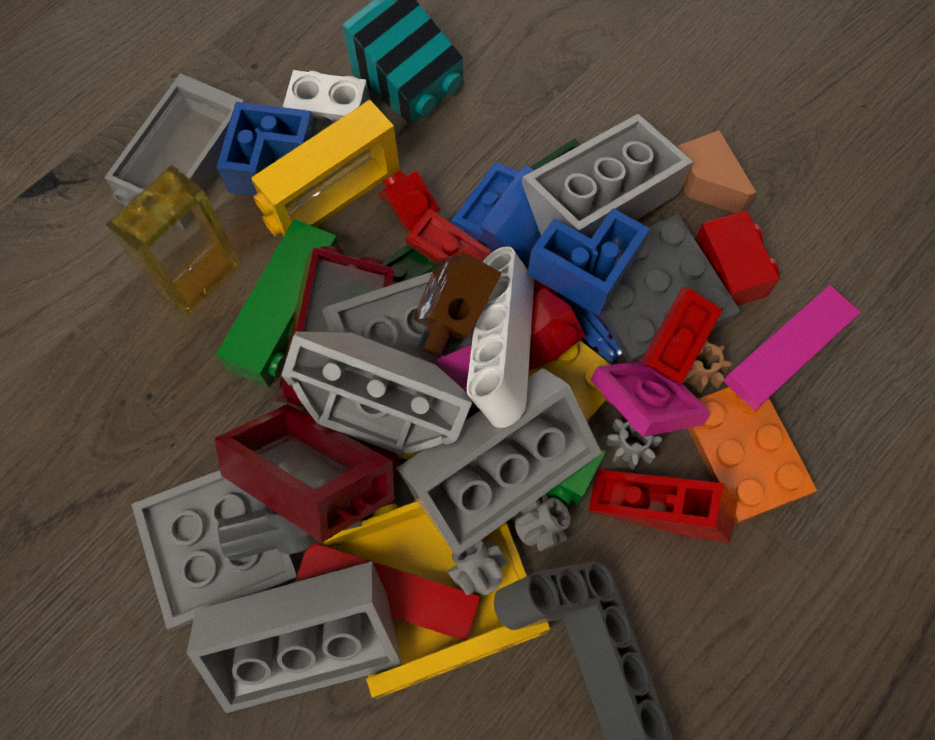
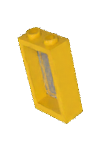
M368 100L251 177L257 191L253 199L264 214L262 220L269 231L275 237L279 234L284 237L293 219L317 227L378 186L383 180L399 171L400 164L394 125L371 100Z

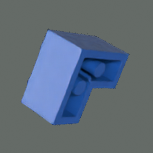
M235 102L217 164L218 172L228 193L256 195L257 191L251 177L317 135L311 111Z
M612 208L592 239L554 218L531 250L527 275L600 316L639 257L650 228Z

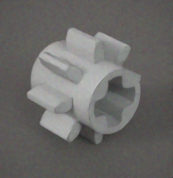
M616 419L612 427L618 435L612 434L606 439V445L615 446L616 453L613 461L617 462L622 459L629 462L631 470L635 469L638 461L642 458L645 462L652 463L656 456L650 448L659 447L662 438L653 435L643 437L631 427L629 421L624 424L621 420ZM634 437L639 438L641 441L640 444L634 443L632 446L626 442L627 438L631 440Z
M546 493L521 511L523 514L519 515L515 520V528L520 539L529 546L537 544L540 552L567 540L563 530L567 529L570 525L569 512L559 499H548Z
M485 539L483 542L482 540L478 541L457 557L453 553L452 559L456 566L449 569L448 573L457 587H462L466 595H470L473 591L477 595H486L493 592L502 583L504 575L500 567L504 566L508 561L498 545L493 546L489 539Z

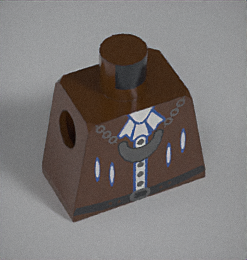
M465 252L437 260L414 314L413 320L426 327L417 347L430 355L440 358L449 339L467 338L471 334L502 273Z

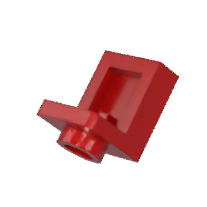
M402 169L382 181L386 188L377 193L381 200L386 199L405 231L413 229L428 209L435 213L440 211L439 206L417 170L407 175L404 174Z

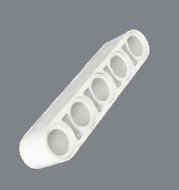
M511 247L499 248L489 254L483 261V263L502 274L474 326L466 387L467 395L491 424L498 428L508 427L519 420L525 412L527 402L534 279L527 275V268Z

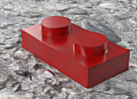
M681 288L640 363L671 382L682 385L723 309L690 288Z

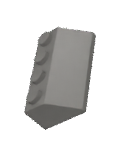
M636 114L523 176L522 185L541 236L555 218L592 239L612 208L634 220H638L677 196L693 161L643 117Z
M542 368L528 378L525 412L514 424L503 428L494 427L486 416L479 411L464 422L457 442L446 445L442 443L422 450L397 467V470L418 504L457 557L602 452L569 384Z
M372 561L195 610L187 648V655L225 713L379 673L402 665L401 652L387 593Z

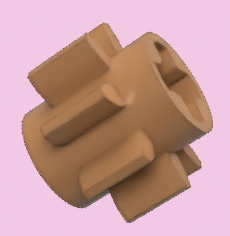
M707 339L682 384L690 383L696 386L699 393H702L709 383L719 388L724 381L722 374L727 373L732 365L731 362L724 361L722 352L725 347L723 345L717 347L709 343Z

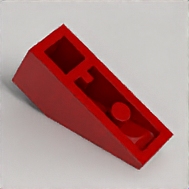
M544 287L533 295L529 370L553 362L585 337L571 306Z
M598 469L588 510L594 514L685 537L731 543L738 500L724 483Z

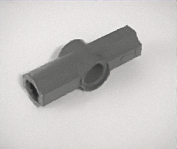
M267 506L261 510L220 520L217 527L220 548L224 557H227L229 561L277 548L283 554L298 553L307 549L316 541L314 537ZM362 519L344 530L362 526Z

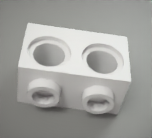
M293 70L283 107L311 111L316 131L320 133L370 100L367 81L353 76L342 77L321 74L316 71Z

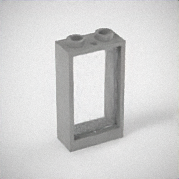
M180 73L104 177L114 191L113 197L127 208L133 209L137 206L145 210L150 217L160 223L165 224L169 221L182 227L219 173L217 164L235 102L245 103L244 100Z

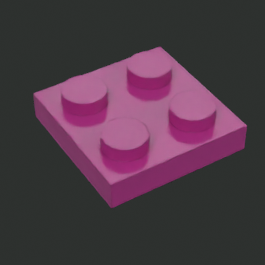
M641 361L596 367L591 381L603 393L605 399L613 404L629 421L631 427L643 437L703 426L711 414L683 384L671 382L640 363Z

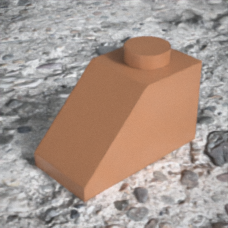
M719 130L677 146L679 150L693 161L682 186L688 198L732 213L748 210L756 190Z

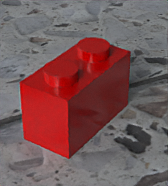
M742 211L702 223L695 241L736 305L768 297L780 280L779 269L774 258L769 257L763 245L761 229L756 223H753L748 211Z

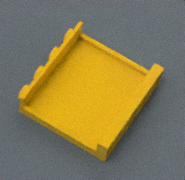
M415 498V502L398 508L397 504L383 506L372 513V518L362 521V526L341 531L323 542L328 547L458 588L448 573L449 569L456 566L452 559L453 552ZM506 522L481 539L482 542L485 539H489L493 546L498 545L508 563L500 567L504 577L499 587L489 594L480 595V601L468 640L463 641L393 618L402 657V665L368 675L366 681L372 698L379 699L549 632L548 622L519 630H510L500 622L495 613L494 596L497 590L527 576Z

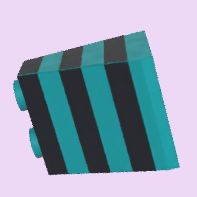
M373 0L342 24L352 74L358 79H365L368 89L410 125L422 116L429 115L438 102L448 94L455 93L460 88L462 82H464L463 57L416 0Z

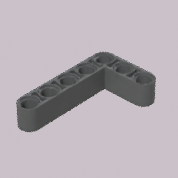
M593 561L538 571L497 590L494 596L495 613L500 622L510 630H519L563 619L605 740H674L615 581L605 565Z

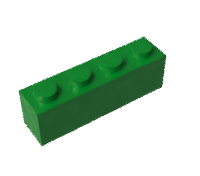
M293 219L216 353L217 358L226 370L268 388L275 377L278 378L282 375L306 258L313 247L331 246L340 249L336 235ZM317 272L309 314L312 308L316 309L321 304L325 294V285L331 275Z

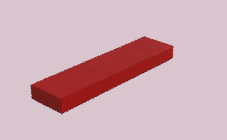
M431 209L425 212L406 237V244L435 263L437 260L462 252L483 262L493 252L492 249ZM534 279V294L544 287L560 298V294Z
M314 542L305 550L295 582L368 563L371 560ZM372 561L387 593L393 618L463 641L468 640L480 601V595L474 593L466 595L462 589Z

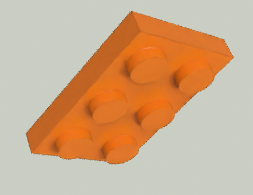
M730 387L698 398L711 414L703 426L688 428V431L713 482L724 483L738 500L734 525L808 497L818 491L770 399H767L754 411Z

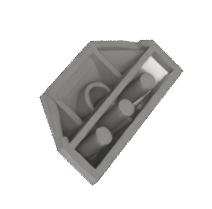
M296 331L281 375L288 385H292L299 400L317 424L399 455L426 450L442 443L446 445L457 442L472 404V399L437 365L354 333Z

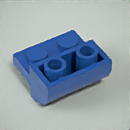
M495 162L451 220L452 223L473 238L487 244L488 248L493 251L502 247H511L525 265L530 258L532 248L541 237L522 185L523 176L534 170L524 165L519 172Z

